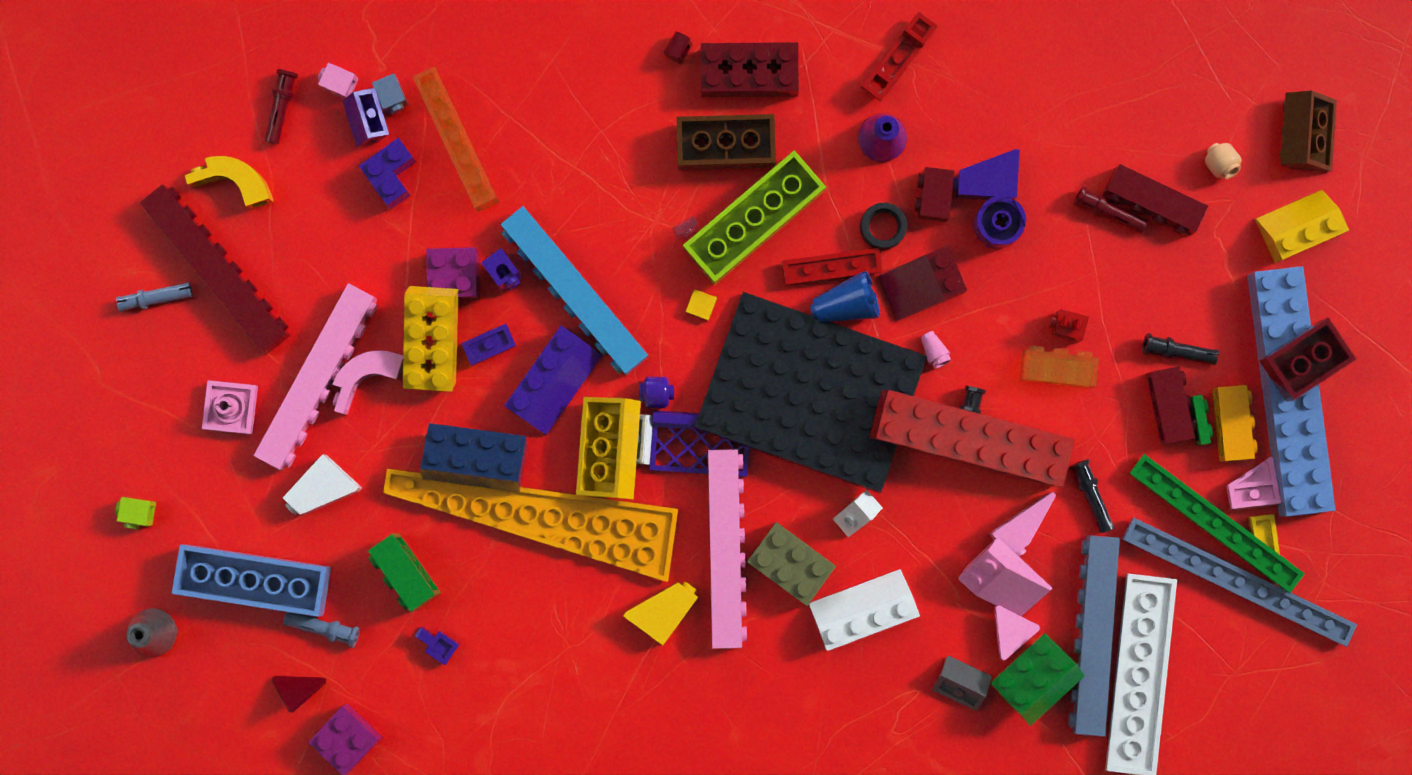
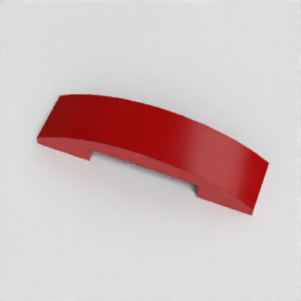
M918 12L861 88L881 102L928 41L937 25Z

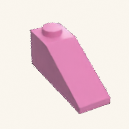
M1049 492L989 534L993 540L998 537L1016 555L1021 556L1026 552L1025 547L1030 544L1056 495L1054 492Z

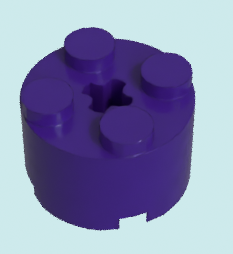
M996 196L987 200L977 211L974 218L975 233L979 240L989 248H1005L1010 246L1022 235L1026 225V214L1023 207L1017 201L1005 196ZM997 217L999 220L1005 221L1002 228L1000 225L995 224Z

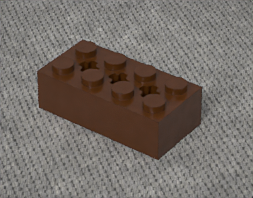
M775 115L677 117L678 170L775 167ZM748 137H753V141H757L753 146H747L748 143L745 144L744 142L748 140ZM701 138L705 139V142H708V144H705L703 148L695 144L699 143V139ZM724 138H729V142H733L729 144V147H724L723 144H720Z

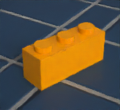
M1247 385L1212 389L1220 462L1254 459V454L1257 453V442L1252 437L1255 421L1254 416L1250 415L1249 405L1252 404L1251 391L1247 390Z

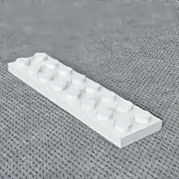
M1126 573L1105 765L1106 771L1137 775H1156L1177 579Z

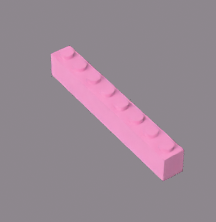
M349 283L347 284L254 454L255 457L279 470H285L286 467L289 468L296 457L293 454L298 445L301 446L307 437L306 429L309 424L313 425L319 415L318 407L321 402L325 403L331 393L329 387L341 370L340 367L344 360H349L353 354L354 347L352 345L356 338L360 339L365 332L366 326L364 323L368 316L372 317L378 307L376 301L378 299Z
M738 449L708 450L712 648H742V642L747 641V627H742V617H746V602H741V592H746V578L741 577L740 569L745 568V553H740V543H745V530L740 528L739 518H744V504H739V494H744V482L738 476V469H743V454H738Z

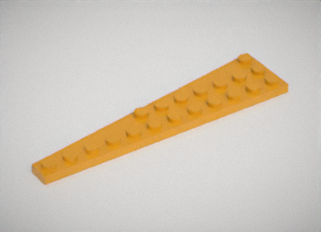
M387 469L383 492L385 494L668 582L678 509L520 487V492L425 480L422 479L421 473Z

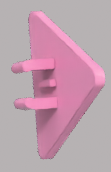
M995 606L999 657L1001 660H1006L1036 634L1040 627L1002 606Z

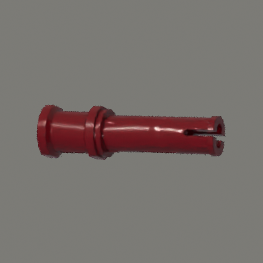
M277 69L276 72L278 74L275 89H272L274 101L264 141L273 144H279L288 102L294 96L292 93L294 81L298 78L297 73Z
M1085 186L1081 187L1073 204L1091 210L1093 215H1104L1140 234L1145 229L1148 221L1108 202L1104 195L1098 196L1088 191Z

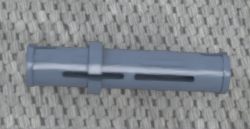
M190 282L150 291L138 290L135 294L117 296L116 301L119 302L117 307L119 312L140 307L147 309L150 305L192 298L193 293L190 292L192 287Z

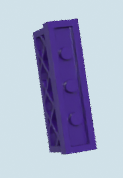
M654 410L650 470L709 474V468L702 462L708 456V452L699 458L691 449L701 439L710 450H715L724 441L732 449H738V454H741L739 451L744 447L743 470H738V476H747L749 447L741 445L736 448L729 440L723 438L712 447L703 437L707 433L703 432L700 434L695 429L699 413ZM658 427H668L674 436L663 444L657 437ZM673 428H682V429H680L678 432H676ZM685 429H693L699 436L689 445L679 436ZM677 437L686 448L675 457L666 446ZM657 442L661 445L658 450H656ZM662 449L672 458L667 465H655L656 455ZM687 450L697 460L690 467H684L678 461V458ZM674 462H676V463L678 464V466H670V465H671L672 463H674ZM700 463L703 468H698L695 466Z

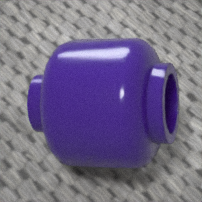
M648 376L644 379V382H640V401L644 402L646 408H666L669 405V400H674V385H669L667 377Z

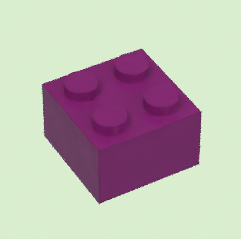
M475 247L426 249L427 287L458 289V300L480 299L479 251Z
M345 704L308 743L342 775H347L382 739V736L350 705Z

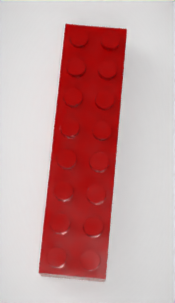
M881 390L870 434L871 439L1057 487L1064 486L1075 440L891 390Z

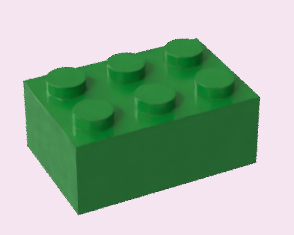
M392 533L368 550L371 555L368 558L376 570L380 568L384 573L383 581L390 590H396L399 595L397 600L404 610L416 611L441 594L400 533Z
M1044 633L999 674L991 684L999 695L1031 726L1085 675L1078 665Z

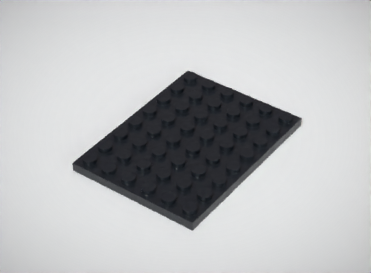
M743 292L699 413L695 429L880 494L897 445L870 438L881 390H891L914 396L927 356L832 322H820L818 318L814 319L812 315Z

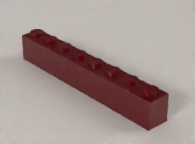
M162 184L143 199L140 204L262 352L270 353L290 336L286 331L289 328L280 316L276 319L271 313L273 307L265 298L261 300L255 293L258 291L256 286L249 279L247 281L243 279L240 275L243 271L235 261L229 262L225 257L227 251L219 242L215 244L210 239L212 233L203 223L199 225L194 219L197 217L195 212L188 205L184 207L179 201L182 198L173 187L168 188Z

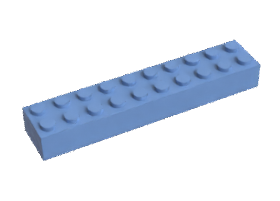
M1303 266L1257 271L1247 275L1258 361L1311 327ZM1259 362L1270 452L1274 460L1281 504L1277 505L1279 516L1336 511L1319 384L1296 400L1286 402Z

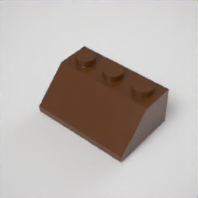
M1312 90L1286 93L1283 103L1284 123L1281 129L1283 136L1282 149L1280 150L1281 165L1299 170L1332 172L1337 100Z

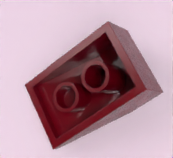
M949 245L878 276L897 321L955 298L967 291Z

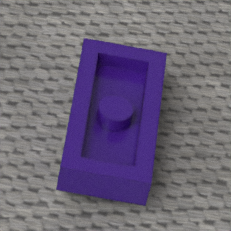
M507 324L461 343L471 366L516 347Z

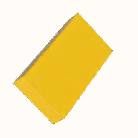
M1275 515L1248 517L1250 533L1280 554Z

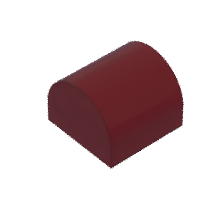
M676 31L663 53L669 59L682 64L693 45L688 36Z

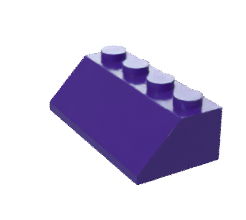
M560 326L504 406L547 435L603 355L569 330Z

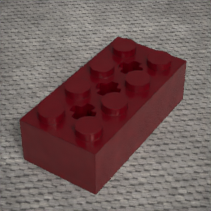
M798 42L701 43V97L798 96ZM722 66H727L731 70H728V74H723L720 68L722 69ZM752 66L755 70H753L752 74H747V70L743 68ZM771 66H776V68L780 70H777L776 74H772L771 69L767 68H770Z

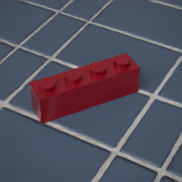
M1121 164L1114 169L1103 193L1108 196L1107 199L1118 205H1121V203L1130 206V211L1138 215L1145 213L1152 217L1151 220L1162 226L1168 224L1174 227L1176 233L1183 236L1196 233L1208 208V205Z

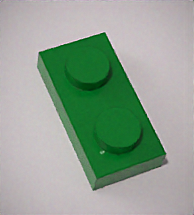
M1203 395L1191 396L1192 408L1189 409L1191 419L1195 420L1197 433H1194L1195 444L1211 443L1210 438H1213V430L1211 424H1207L1206 414L1209 413L1207 400H1203Z

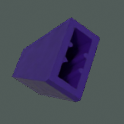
M1014 149L959 170L957 177L954 176L952 191H956V198L989 200L996 196H1005L1015 200L1017 198L1020 150Z

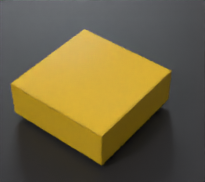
M694 289L686 313L709 321L717 297Z

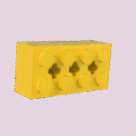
M409 286L405 292L404 389L453 391L456 384L458 289ZM432 312V316H435V318H430L427 313ZM427 336H432V340H434V342L429 341V339H427ZM427 359L432 360V361H431V364H434V365L428 364V363L426 362V360H427Z
M583 398L576 495L634 499L641 401L626 398Z

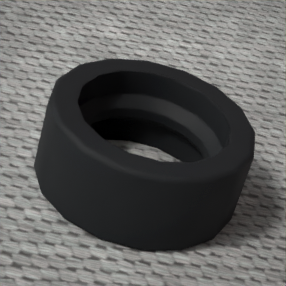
M887 202L877 203L869 207L860 223V231L864 241L870 247L879 248V250H889L897 246L904 238L907 230V221L902 210L896 205ZM881 212L889 213L895 217L898 225L894 237L884 241L876 239L869 230L871 218Z

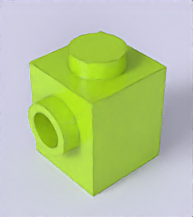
M121 497L115 508V515L118 516L117 521L125 522L124 527L139 529V525L152 526L156 502Z

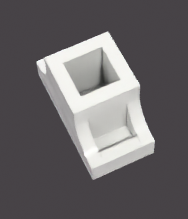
M866 490L838 513L833 520L850 537L871 521L883 508Z

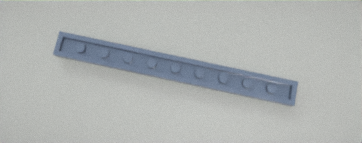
M1134 517L1131 518L1122 540L1342 646H1348L1357 627V624L1293 593L1288 594L1280 587Z

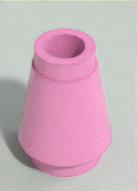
M934 331L928 332L921 337L929 365H932L934 369H938L951 361L949 356L951 353L935 335Z

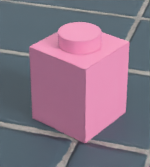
M328 63L326 68L323 67L318 75V85L323 90L345 99L353 92L358 78L355 74Z

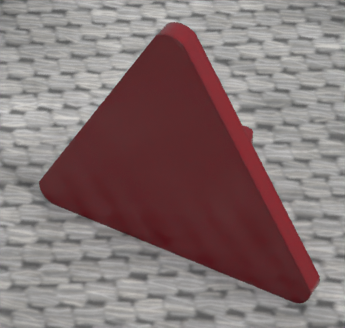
M274 676L272 677V682L288 711L294 712L326 684V679L321 677Z

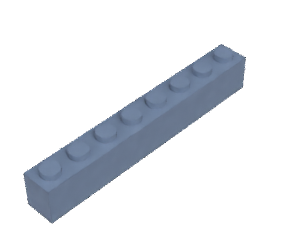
M1086 535V540H1082L1081 554L1085 556L1084 565L1081 564L1079 569V579H1083L1082 589L1078 590L1077 602L1081 604L1080 614L1076 615L1075 626L1079 629V636L1074 640V653H1077L1076 664L1085 676L1070 691L1073 713H1069L1068 727H1071V732L1075 734L1105 736L1120 538Z

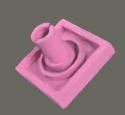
M207 380L202 429L252 434L258 386Z

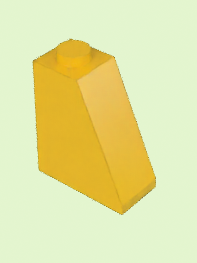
M686 581L683 585L678 582L628 610L624 617L664 645L698 598L695 594L697 589Z

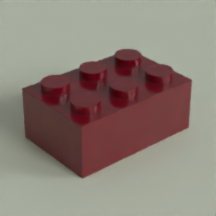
M1328 317L1301 332L1260 359L1259 362L1285 401L1289 402L1296 400L1355 361L1356 357Z

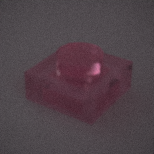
M692 216L672 229L677 239L683 237L685 240L697 233L695 229L699 228L695 217Z

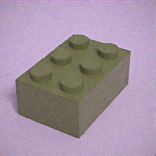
M775 522L747 561L806 606H808L836 567V565L777 522Z

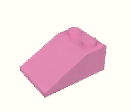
M998 537L977 555L958 577L976 596L996 606H1002L1019 616L1026 613L1052 589L1049 584Z

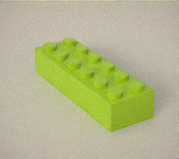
M794 150L683 245V249L709 280L716 285L823 194L826 186Z

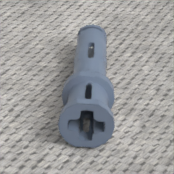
M287 612L283 621L284 626L327 637V640L332 643L337 641L348 644L349 648L352 649L357 643L360 627L357 626L351 628L341 625L339 621L329 623L292 612Z

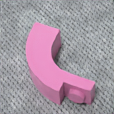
M370 351L360 354L347 362L338 372L333 382V385L341 387V391L336 392L333 400L334 411L348 415L358 385L368 377L382 375L400 381L403 372L404 356L389 351Z

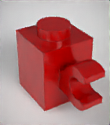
M1060 309L1051 316L1049 328H1052L1051 335L1081 342L1084 339L1089 316Z

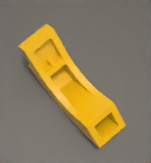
M214 156L205 158L208 168L204 166L196 167L190 170V174L185 175L187 184L192 188L217 180H231L235 182L241 190L245 206L249 209L274 202L270 189L262 176L248 164L232 157Z

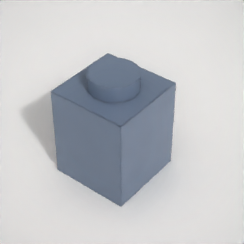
M394 73L372 82L386 114L399 113L404 110V106L409 105L399 80Z

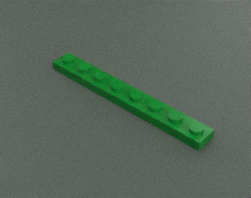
M1143 454L1129 472L1131 477L1288 594L1293 591L1304 576V572L1147 455Z

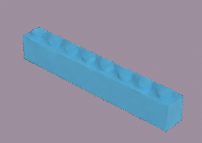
M524 206L500 224L504 229L501 234L510 244L514 241L520 249L517 250V253L525 262L530 260L534 264L535 268L532 271L541 281L546 279L551 286L547 289L556 299L561 297L566 305L563 308L572 318L577 316L582 323L579 327L588 337L591 334L598 342L594 345L603 356L606 353L611 356L613 361L610 364L619 374L623 371L627 376L649 357Z

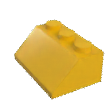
M1323 190L1255 219L1275 263L1349 231L1339 207Z

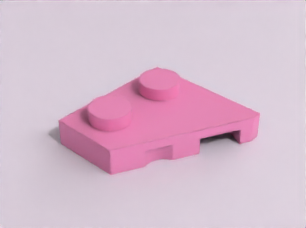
M1269 457L1226 487L1230 511L1281 504L1273 457Z

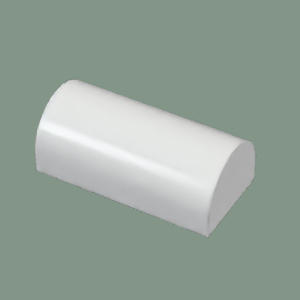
M640 415L636 464L650 465L652 415Z

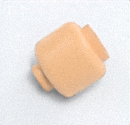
M1215 143L1208 148L1204 162L1216 178L1230 179L1240 171L1242 159L1231 144Z

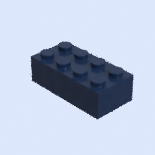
M429 423L420 466L422 479L520 492L527 452V438L521 435Z

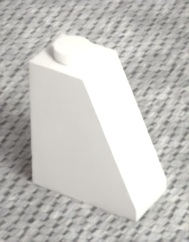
M322 455L287 492L283 499L287 502L285 504L286 508L293 514L306 515L355 494L362 487L329 456Z

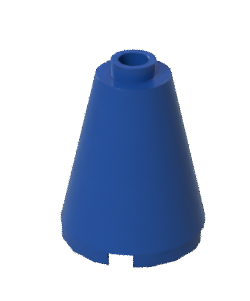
M867 271L860 272L814 298L813 304L810 305L813 318H818L820 322L879 318V304L876 292H873L871 286L873 283Z

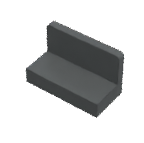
M947 656L932 690L977 711L986 698L992 677L951 656Z

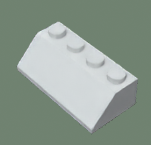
M901 569L809 603L827 651L920 616Z

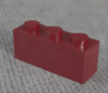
M1180 366L1146 373L1161 445L1194 439L1197 427L1195 420L1190 417L1189 409L1192 408L1189 395L1185 394L1186 376L1184 371H1180Z

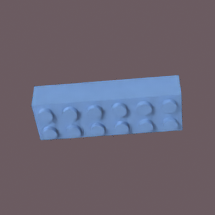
M181 544L172 594L319 617L324 615L332 567Z

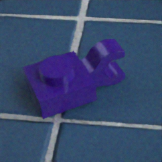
M421 626L415 634V637L429 645L425 652L444 665L447 664L460 645L440 630L434 636Z

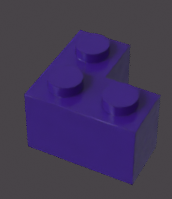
M399 138L359 165L362 172L390 209H393L411 196L397 176L416 163V161Z

